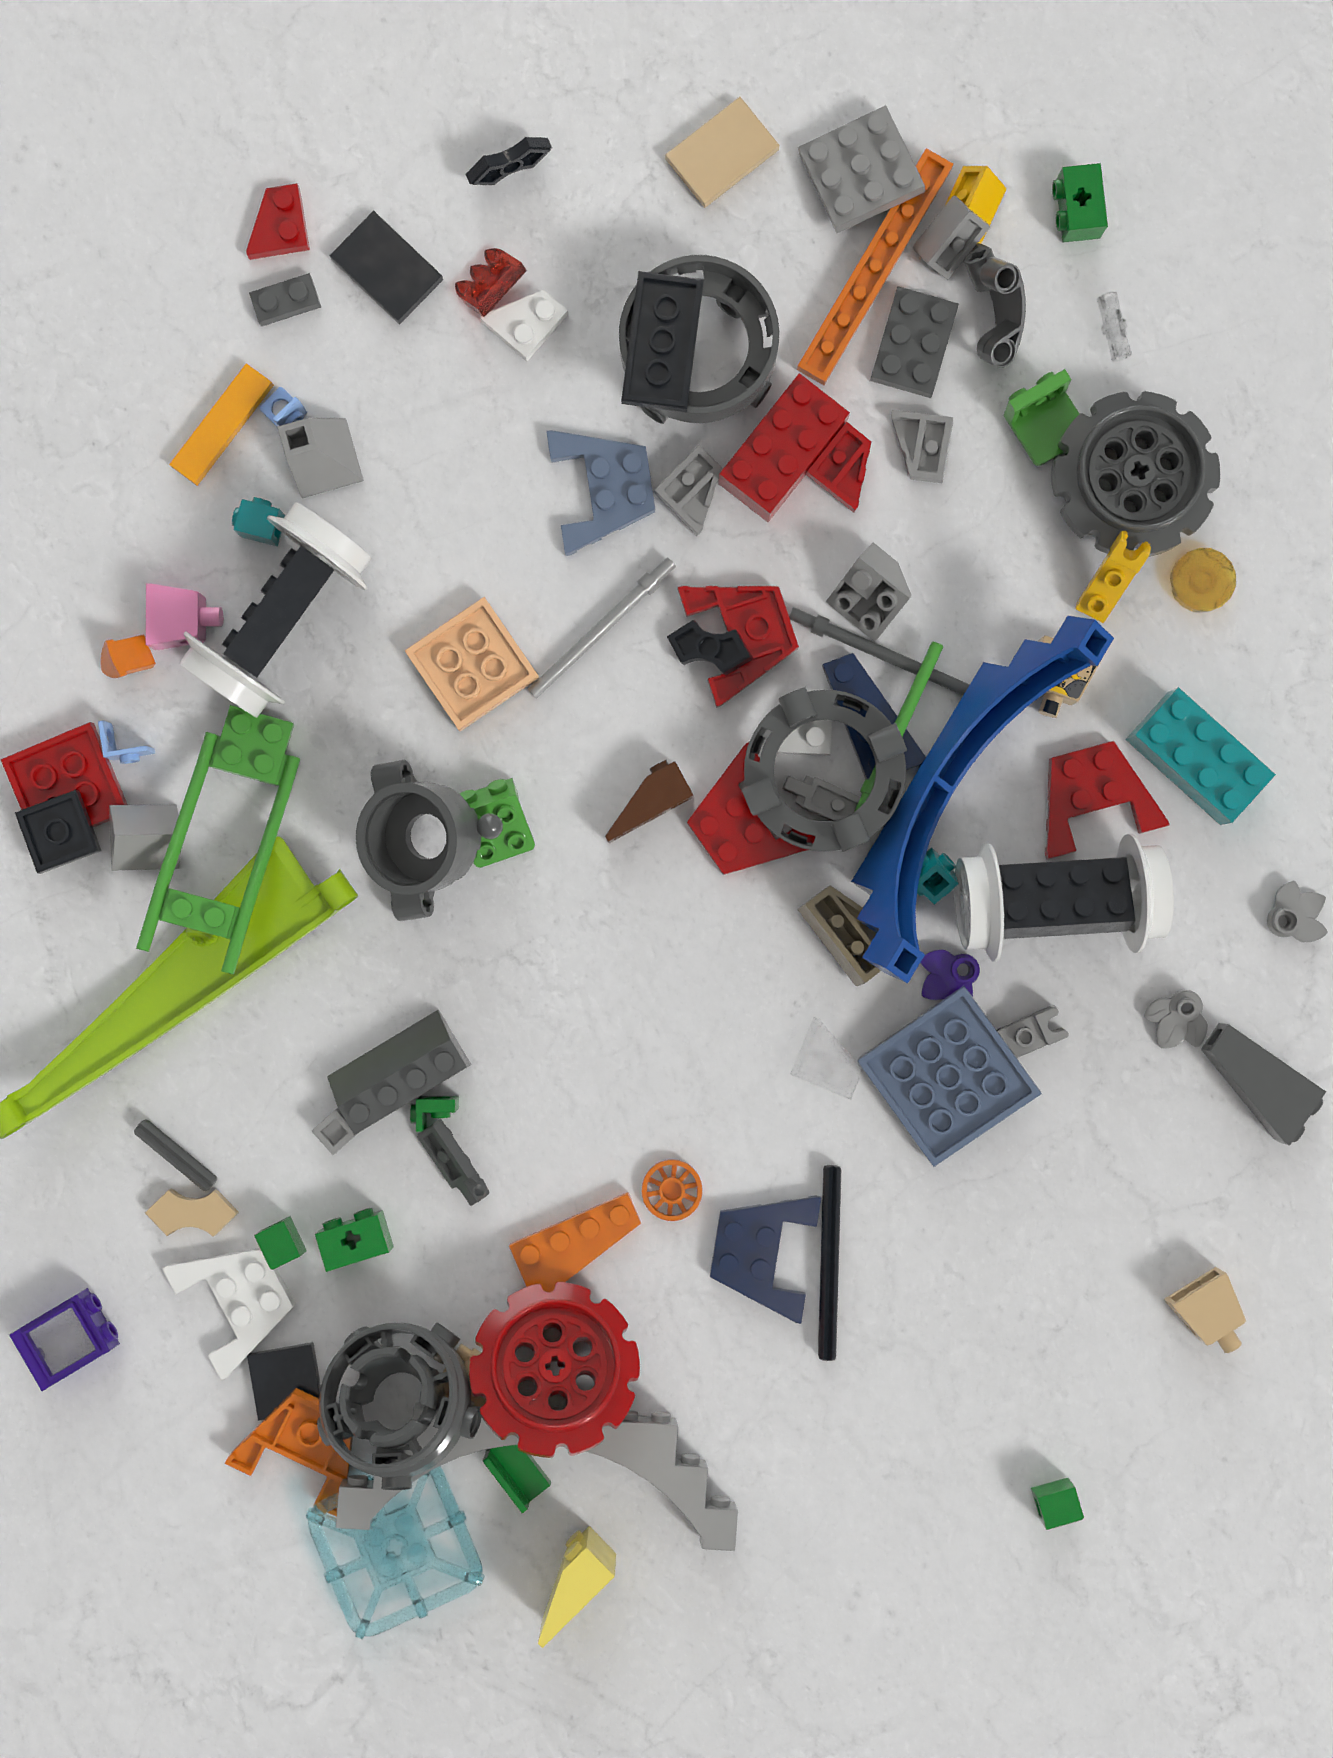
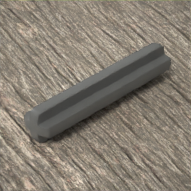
M149 1120L141 1121L135 1128L134 1134L200 1189L207 1191L215 1184L217 1180L216 1175Z

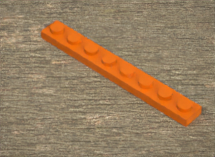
M925 149L916 164V168L925 185V192L890 208L797 366L799 372L825 385L951 172L953 163L931 150Z

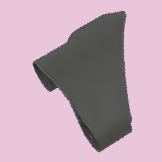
M977 243L971 253L965 257L964 263L977 292L990 291L996 327L985 333L977 343V354L980 359L996 367L1004 368L1013 362L1022 338L1026 314L1024 283L1020 270L1016 265L996 258L990 247Z

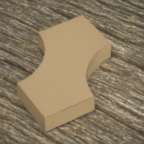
M170 1189L145 1212L166 1236L181 1228L195 1227L208 1232L213 1237L239 1213L217 1189L201 1198L185 1197Z

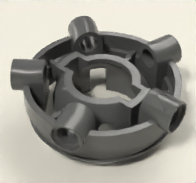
M437 1322L431 1331L413 1324L386 1323L371 1328L367 1326L361 1327L351 1333L344 1341L342 1348L333 1357L321 1384L319 1397L320 1417L317 1419V1427L323 1443L326 1446L331 1445L354 1468L364 1473L381 1477V1489H412L413 1476L421 1474L437 1465L454 1448L460 1437L473 1439L480 1427L482 1418L480 1409L470 1406L471 1387L469 1376L461 1357L454 1349L460 1338ZM392 1334H413L414 1336L410 1343L433 1360L444 1364L446 1372L439 1373L438 1370L430 1367L422 1357L411 1355L402 1347L393 1346ZM351 1364L350 1368L359 1372V1379L352 1387L345 1384L341 1385L339 1403H337L336 1397L340 1381L348 1365ZM396 1373H408L415 1376L421 1382L422 1390L419 1403L425 1406L417 1421L411 1419L398 1430L388 1429L378 1420L365 1421L362 1406L373 1402L376 1389L387 1377ZM449 1382V1398L445 1397L443 1383ZM441 1402L433 1425L438 1431L429 1443L422 1448L417 1438L429 1427L434 1419L438 1403ZM355 1436L359 1439L369 1440L372 1446L378 1448H396L409 1444V1449L413 1455L410 1456L402 1452L372 1454L371 1464L356 1457L347 1448L343 1440Z

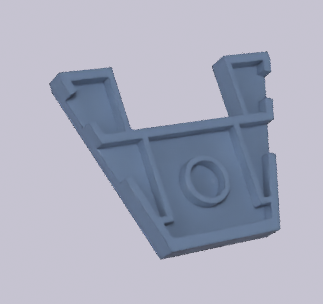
M552 430L546 431L551 463L584 458L594 519L561 525L566 556H570L576 553L577 550L602 540L608 534L618 529L621 530L655 513L646 446Z

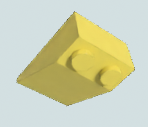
M590 1526L582 1533L580 1530L576 1531L565 1544L567 1548L542 1618L538 1644L542 1648L615 1577L617 1554Z

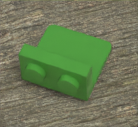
M1065 369L1057 374L1049 372L1036 382V386L1029 390L1021 388L1009 397V402L1003 415L1036 466H1041L1064 453L1058 447V443L1069 425L1080 414L1066 393L1072 379Z
M513 778L507 780L498 779L491 782L487 787L475 791L466 790L460 793L470 808H474L478 819L487 813L497 815L503 823V831L497 838L486 839L481 836L480 850H477L473 862L476 867L481 868L534 849L535 842L522 810Z

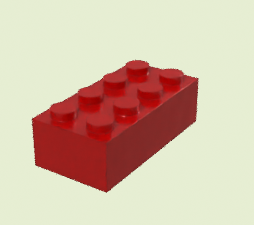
M799 373L719 473L718 484L766 522H769L805 477L809 468L848 421L850 412Z

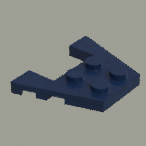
M815 1195L808 1198L790 1199L765 1205L759 1204L721 1210L710 1277L791 1321L801 1324L806 1297L805 1292L773 1287L783 1222L817 1227L821 1196Z

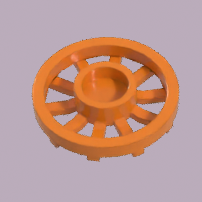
M668 1159L658 1162L649 1169L642 1183L643 1201L648 1210L662 1220H682L690 1216L700 1204L702 1198L700 1177L691 1165L683 1161ZM672 1165L671 1177H667L662 1168L663 1166ZM677 1166L687 1169L679 1178L676 1177ZM656 1170L661 1174L662 1182L651 1177ZM691 1173L696 1182L683 1184L684 1179ZM648 1182L659 1186V1190L647 1192ZM697 1187V1197L685 1193V1189ZM660 1195V1200L653 1206L648 1197ZM683 1198L694 1202L687 1210L681 1201ZM664 1202L668 1203L667 1214L657 1210ZM677 1203L682 1213L672 1215L673 1204Z

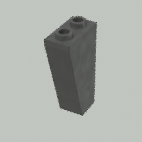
M1218 1023L1201 1048L1203 1053L1273 1139L1290 1146L1292 1142L1299 1140L1305 1131L1304 1124L1310 1115L1316 1114L1323 1105L1322 1098L1326 1093L1325 1090L1229 1024Z

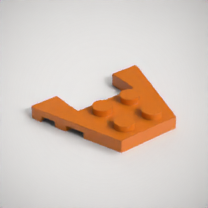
M297 1388L229 1454L224 1463L251 1476L264 1449L268 1448L327 1476L313 1506L336 1517L339 1486L343 1479H348L350 1465L331 1445L326 1446L319 1435L317 1419L320 1417L319 1399ZM353 1437L343 1440L350 1451L352 1449Z

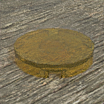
M1197 548L1187 552L1175 563L1170 574L1173 596L1183 608L1196 613L1210 612L1222 607L1232 597L1236 588V572L1232 562L1223 553L1212 548Z

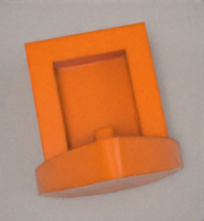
M144 634L117 641L110 639L104 642L101 652V670L111 678H119L130 673L151 669L156 664L149 646L146 645Z

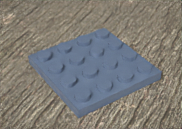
M965 986L956 990L857 1060L933 1167L1042 1094Z

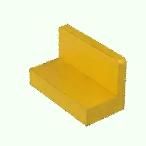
M963 166L946 204L955 195L990 226L1006 192V187L988 166ZM985 235L980 239L978 243H982Z

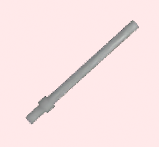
M667 557L650 574H644L637 581L639 585L528 688L532 695L537 699L647 594L651 595L660 587L658 583L676 565Z

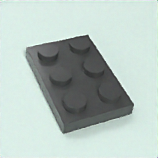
M898 286L870 381L931 398L959 303Z

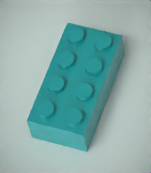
M1179 687L1168 692L1125 739L1220 825L1233 823L1276 775Z

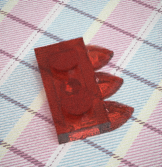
M497 248L484 251V257L488 266L477 264L470 267V275L474 280L473 282L463 280L455 283L456 293L464 304L483 317L495 307L527 271L522 262Z

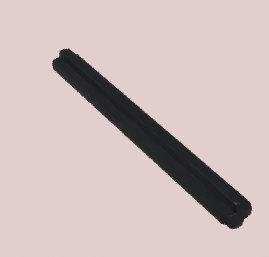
M826 1165L823 1168L818 1356L823 1361H833L836 1359L841 1168L837 1165Z

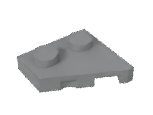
M892 410V422L910 479L943 483L953 417Z
M700 445L654 490V493L696 536L703 529L707 511L719 479V473L722 469Z

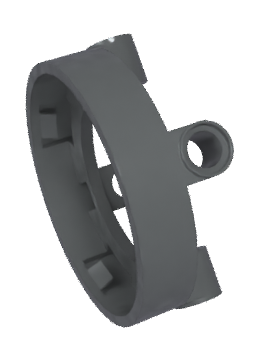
M689 255L669 260L650 271V273L674 275L678 273V275L695 273L696 270H703L704 285L702 296L715 298L717 305L725 313L736 319L741 318L747 331L749 343L748 354L739 373L720 388L705 392L689 391L687 412L641 407L645 414L660 424H664L668 417L689 423H708L723 420L742 411L749 405L757 408L772 386L770 377L776 363L780 332L776 309L763 285L746 269L727 259L709 255ZM636 286L627 298L619 324L620 356L624 372ZM766 317L764 322L767 337L772 335V345L767 348H763V331L759 318Z
M806 687L778 699L780 704L764 717L754 731L746 751L744 763L746 787L742 788V792L752 815H758L766 827L784 841L804 849L814 851L842 850L844 852L870 841L869 838L876 834L891 818L904 790L906 778L904 752L907 751V748L896 723L891 724L885 715L871 703L847 692L837 690H814L807 692ZM835 700L844 701L843 705L860 711L862 708L867 711L866 716L863 717L848 708L836 706L834 702ZM818 720L838 721L855 729L869 744L876 763L874 786L864 804L845 818L826 822L807 819L789 808L781 798L774 778L775 759L784 740L800 726ZM766 730H770L772 732L763 746L760 761L756 762L754 761L755 754L760 753L762 744L765 740V737H763V735L766 732ZM890 779L898 782L897 789H891L885 804L889 809L886 813L878 811L883 803L889 788ZM787 824L799 832L816 836L814 843H808V837L793 831L790 834L782 831L784 825Z

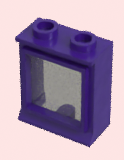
M88 1288L9 1334L41 1391L46 1390L120 1344L117 1339L118 1332L113 1323L106 1320L101 1312L102 1305L99 1298L94 1293H90Z

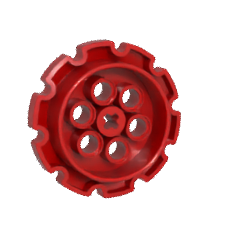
M557 1282L552 1292H545L540 1284L525 1287L507 1297V1305L509 1307L507 1311L500 1312L497 1309H493L482 1323L475 1337L476 1345L481 1347L483 1351L480 1355L470 1358L469 1376L472 1395L474 1397L481 1396L486 1400L485 1405L480 1408V1415L492 1432L501 1440H505L510 1435L516 1436L519 1440L517 1449L523 1453L537 1457L553 1458L556 1448L560 1446L565 1447L570 1456L588 1451L603 1442L604 1434L602 1428L604 1426H611L614 1429L620 1426L633 1404L635 1393L628 1389L627 1384L631 1381H637L640 1376V1359L637 1344L635 1341H626L623 1338L622 1334L627 1331L628 1323L619 1310L607 1299H603L600 1303H593L590 1300L591 1290L586 1287L566 1282ZM548 1328H556L561 1333V1338L557 1342H548L543 1337V1332ZM577 1342H585L590 1346L591 1352L589 1355L581 1357L574 1353L573 1346ZM521 1347H528L533 1351L534 1357L528 1362H521L517 1359L515 1353ZM553 1361L557 1362L558 1367H563L557 1376H553L551 1370H546L550 1368ZM581 1375H588L593 1379L594 1386L587 1391L581 1390L576 1385V1379ZM523 1381H531L536 1385L537 1390L531 1396H523L518 1391V1385ZM553 1395H561L566 1399L567 1406L563 1410L555 1411L548 1404L549 1398Z

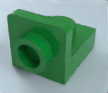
M459 1096L418 1097L416 1104H411L410 1121L411 1124H416V1132H423L427 1128V1113H431V1118H450L451 1113H455L459 1109Z

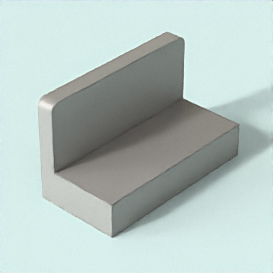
M954 195L914 244L913 249L927 265L948 280L989 230L990 226Z

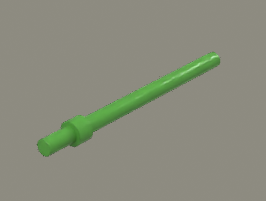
M931 642L895 721L902 737L943 649V645L937 642ZM876 765L869 780L865 779L860 792L862 795L855 811L864 804L873 789Z

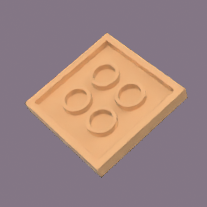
M485 597L405 650L459 731H462L539 679L538 674Z

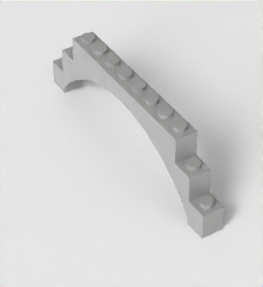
M471 1401V1405H470V1406L475 1407V1408H479V1409L482 1407V1406H474V1403H475V1402ZM418 1402L415 1403L413 1420H418L425 1405ZM441 1402L438 1403L431 1424L417 1438L422 1448L429 1443L438 1431L433 1425ZM555 1406L553 1410L560 1411L566 1406ZM629 1410L627 1416L617 1429L611 1426H604L602 1428L604 1434L603 1442L585 1452L602 1456L628 1468L649 1481L666 1495L688 1518L698 1532L702 1549L735 1551L738 1516L735 1502H730V1498L724 1496H712L710 1500H706L708 1467L705 1460H700V1456L682 1454L681 1459L676 1458L678 1433L676 1418H671V1414L664 1412H653L651 1417L638 1416V1412ZM481 1418L480 1427L473 1439L460 1437L454 1448L443 1460L429 1470L413 1476L412 1482L431 1470L459 1457L485 1449L518 1445L519 1440L514 1435L501 1440ZM409 1444L396 1448H376V1454L402 1452L410 1456L413 1455L409 1449ZM365 1475L348 1476V1479H343L339 1486L336 1528L370 1530L373 1517L402 1490L381 1489V1477L374 1476L373 1481L368 1480V1476Z

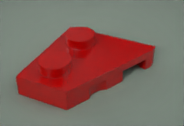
M298 183L266 188L246 249L248 258L253 260L310 250Z
M846 422L806 473L809 478L853 513L859 506V497L872 441Z

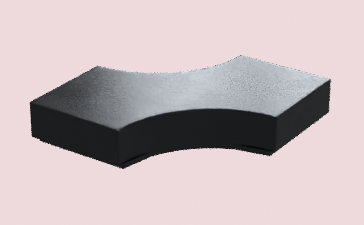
M525 137L505 151L492 155H483L465 175L469 184L495 185L512 173L534 168L551 151L552 146L548 138Z
M692 620L667 636L679 661L683 665L694 661H707L715 664L724 675H728L753 659L740 633L736 629L724 634H713L704 631L695 620Z

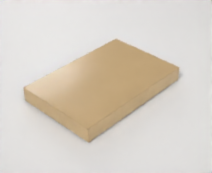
M739 97L665 154V160L702 206L706 208L779 151L780 145L744 100Z

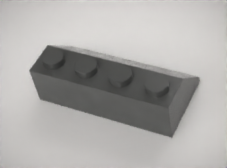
M437 1010L333 1072L327 1078L338 1109L353 1134L356 1135L469 1067L471 1063L442 1014Z

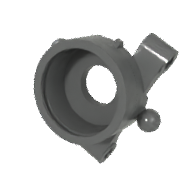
M406 760L374 765L371 769L374 795L363 807L356 827V848L360 862L374 882L390 891L392 911L398 921L430 917L434 911L433 897L435 891L451 885L468 872L474 862L477 850H480L481 836L486 839L497 838L503 831L502 820L492 813H487L478 819L474 808H470L465 799L450 787L431 782H417L413 776L412 768ZM425 814L438 818L446 831L444 849L434 858H426L420 855L415 850L411 841V830L414 822Z

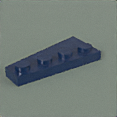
M854 653L822 665L831 690L847 692L866 700L880 710L891 724L895 723L898 716ZM835 700L837 706L848 708L863 717L866 716L867 711L861 708L860 711L843 705L844 701ZM844 724L865 779L869 780L876 765L873 752L859 732ZM906 729L902 738L907 748V751L904 752L906 770L922 765L926 756Z

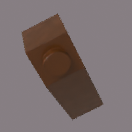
M664 760L649 769L652 774L644 779L605 835L608 843L619 839L694 797L675 761L668 764L667 760Z

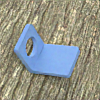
M279 387L260 406V411L277 427L302 420L307 413L297 397L293 398L282 387ZM279 400L287 401L288 404L275 416L272 412L274 403Z
M104 720L98 721L104 758L113 761L120 760V764L139 762V756L155 754V749L149 746L117 750L112 723Z

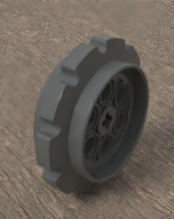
M1148 391L1142 392L1137 401L1132 400L1127 392L1112 394L1096 401L1090 408L1092 416L1089 417L1080 413L1061 437L1058 447L1063 450L1065 456H1058L1052 463L1051 480L1053 494L1056 497H1063L1066 501V505L1060 510V513L1067 525L1079 538H1083L1088 534L1094 536L1096 540L1094 547L1097 550L1108 554L1119 533L1127 531L1126 548L1128 550L1138 549L1141 543L1146 541L1151 546L1149 557L1159 555L1175 548L1181 543L1180 532L1188 536L1192 535L1209 516L1214 503L1209 500L1207 493H1213L1220 485L1219 456L1217 453H1210L1206 449V444L1212 437L1203 422L1192 411H1188L1186 414H1179L1176 411V400ZM1140 437L1144 439L1147 443V449L1139 448L1135 443V438ZM1104 449H1113L1117 454V459H1109L1105 455ZM1160 458L1169 460L1172 470L1164 469L1160 464ZM1132 471L1133 474L1139 473L1140 478L1138 476H1132L1130 472ZM1099 479L1107 480L1111 485V491L1102 490L1099 486ZM1155 489L1164 492L1166 502L1156 499L1154 495ZM1124 500H1130L1135 504V513L1125 509Z

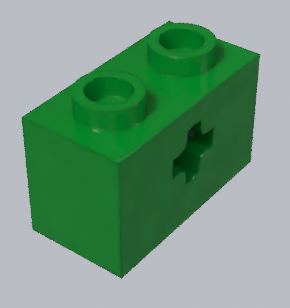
M1101 163L1062 167L1057 179L1053 180L1052 184L1053 199L1058 200L1059 211L1056 213V229L1061 231L1062 243L1100 239L1108 227Z
M367 1208L354 1213L355 1219L342 1222L341 1217L322 1223L323 1228L315 1233V1237L326 1272L389 1253L394 1248L383 1210L373 1212L372 1208ZM351 1231L353 1235H360L361 1239L356 1243L354 1240L348 1241L347 1239Z

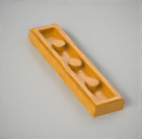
M246 363L169 465L198 486L273 388L274 384Z

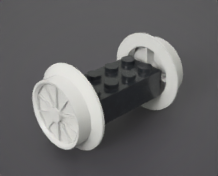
M297 502L294 503L284 518L269 515L267 520L300 547L297 551L293 548L288 551L280 563L284 570L279 577L276 578L271 575L260 591L265 596L258 605L252 602L241 617L246 622L240 631L237 632L235 629H232L223 641L222 645L227 648L223 653L226 658L188 632H184L190 649L179 664L256 718L268 702L284 704L285 701L248 675V672L256 678L260 675L333 571L360 589H367L360 574L372 559L370 555L333 525Z
M1126 834L1122 837L1117 858L999 865L992 844L984 843L978 857L958 858L956 863L955 875L959 885L954 888L955 910L962 947L964 950L984 949L989 959L993 962L998 961L1001 956L1003 939L1122 932L1128 948L1134 953H1139L1144 949L1147 939L1167 937L1172 926L1174 891L1171 869L1166 853L1159 845L1141 846L1133 834Z

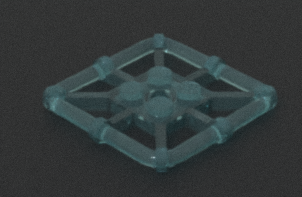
M441 1466L418 1478L408 1504L389 1513L383 1507L376 1514L377 1518L373 1519L370 1530L336 1528V1518L326 1514V1512L338 1507L339 1492L321 1500L314 1507H310L306 1513L309 1532L326 1571L324 1573L327 1583H331L346 1622L351 1630L356 1633L355 1637L362 1640L364 1636L378 1635L415 1617L424 1618L428 1616V1611L470 1593L477 1586H481L484 1581L485 1575L483 1574L481 1560L464 1522L467 1519L463 1510H459ZM430 1474L448 1517L424 1528L416 1506ZM368 1475V1480L374 1481V1477ZM322 1526L354 1538L361 1557L338 1566ZM453 1528L469 1569L436 1557L429 1538ZM396 1539L397 1542L401 1541L404 1544L401 1547L400 1555H396L394 1551H387L386 1548L390 1546V1540ZM366 1567L374 1590L363 1617L360 1619L343 1577ZM435 1569L463 1581L423 1599L413 1577ZM404 1582L413 1604L374 1622H370L382 1591Z

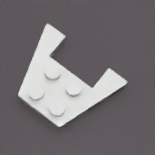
M260 1248L178 1264L173 1263L162 1268L175 1294L206 1279L237 1338L208 1354L221 1381L234 1371L296 1305L277 1268L274 1270L269 1268Z

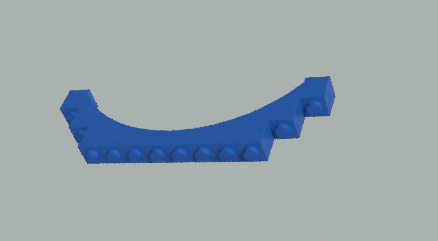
M1067 616L1051 644L1025 639L1008 667L983 662L902 796L895 812L885 824L851 881L870 895L857 919L877 933L862 958L882 972L908 984L925 956L919 950L916 933L918 884L929 842L953 792L989 743L1026 707L1068 677L1091 665H1099L1114 637L1095 619Z

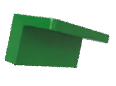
M517 1445L486 1450L483 1463L521 1513L528 1510L530 1501L551 1486L550 1479L534 1458L529 1454L519 1451Z

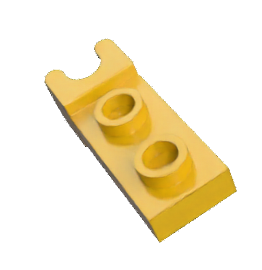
M1127 531L1119 533L1110 547L1109 553L1076 603V610L1102 623L1106 621L1136 573L1140 571L1148 559L1151 551V546L1146 541L1142 542L1138 549L1128 550L1126 548Z

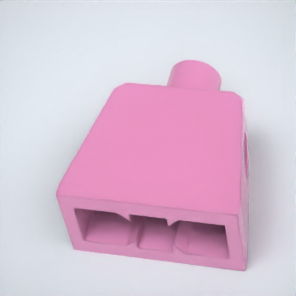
M146 584V645L150 648L163 650L189 645L184 636L185 631L203 643L206 640V627L223 626L222 608L206 607V598L201 593L157 584Z

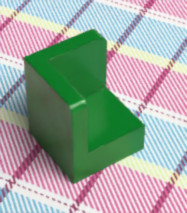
M291 1216L262 1229L254 1235L271 1270L302 1256L307 1251Z
M1069 1478L1031 1488L1039 1519L1046 1530L1083 1520L1084 1515L1076 1487Z

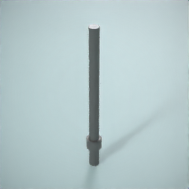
M793 607L789 616L790 620L810 628L811 633L823 637V635L831 637L917 675L922 664L829 623L830 619L819 614L815 617ZM933 669L929 681L961 695H964L970 685L936 669Z

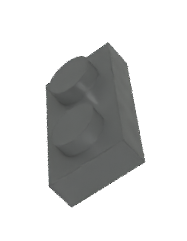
M310 273L249 292L261 327L321 308Z

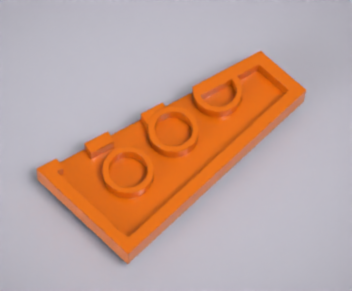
M627 1192L510 1243L509 1247L526 1287L540 1284L545 1292H552L557 1282L569 1280L639 1226L641 1220L630 1194Z

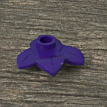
M935 950L925 954L920 963L930 974L926 977L922 986L921 994L923 998L930 1000L945 999L962 986H965L973 996L972 983L977 980L980 973L979 964L973 956L969 954L954 956L946 950ZM962 963L968 967V973L965 976H961L957 972L958 966Z

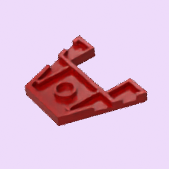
M680 586L677 588L686 617L718 607L726 631L729 632L736 629L753 657L751 661L728 675L720 674L708 678L707 681L716 708L728 702L798 650L799 645L779 586Z
M1114 741L1049 759L1046 859L1077 851L1068 818L1122 803H1130L1138 834L1169 826L1168 819Z
M749 742L742 747L687 821V824L723 875L809 850L792 845L781 838L776 840L758 815H752L744 794L738 786L745 781L744 763ZM755 754L754 761L756 762L760 761L758 754ZM792 829L789 832H787V834H790V832L793 831L799 835L808 837L807 842L814 843V835L805 834L795 829Z

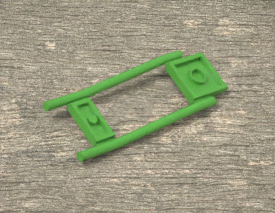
M230 705L221 736L210 732L205 733L197 763L153 890L136 949L149 952L158 921L160 920L230 939L221 971L234 975L251 915L300 762V758L286 755L294 723L260 714L256 718L244 709ZM209 767L279 786L240 908L169 888Z

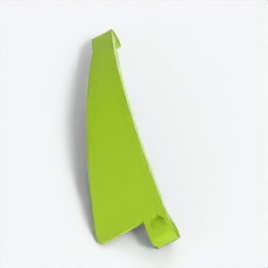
M276 837L234 975L221 971L230 939L218 937L214 944L198 946L192 943L193 939L187 935L185 929L107 1009L41 1070L29 1084L7 1095L0 1102V1139L13 1134L138 1053L259 970L354 901L358 894L343 872L339 869L337 873L324 882L314 886L284 839ZM257 853L214 899L215 901L240 908Z

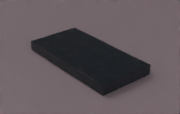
M638 271L621 404L687 412L704 279Z

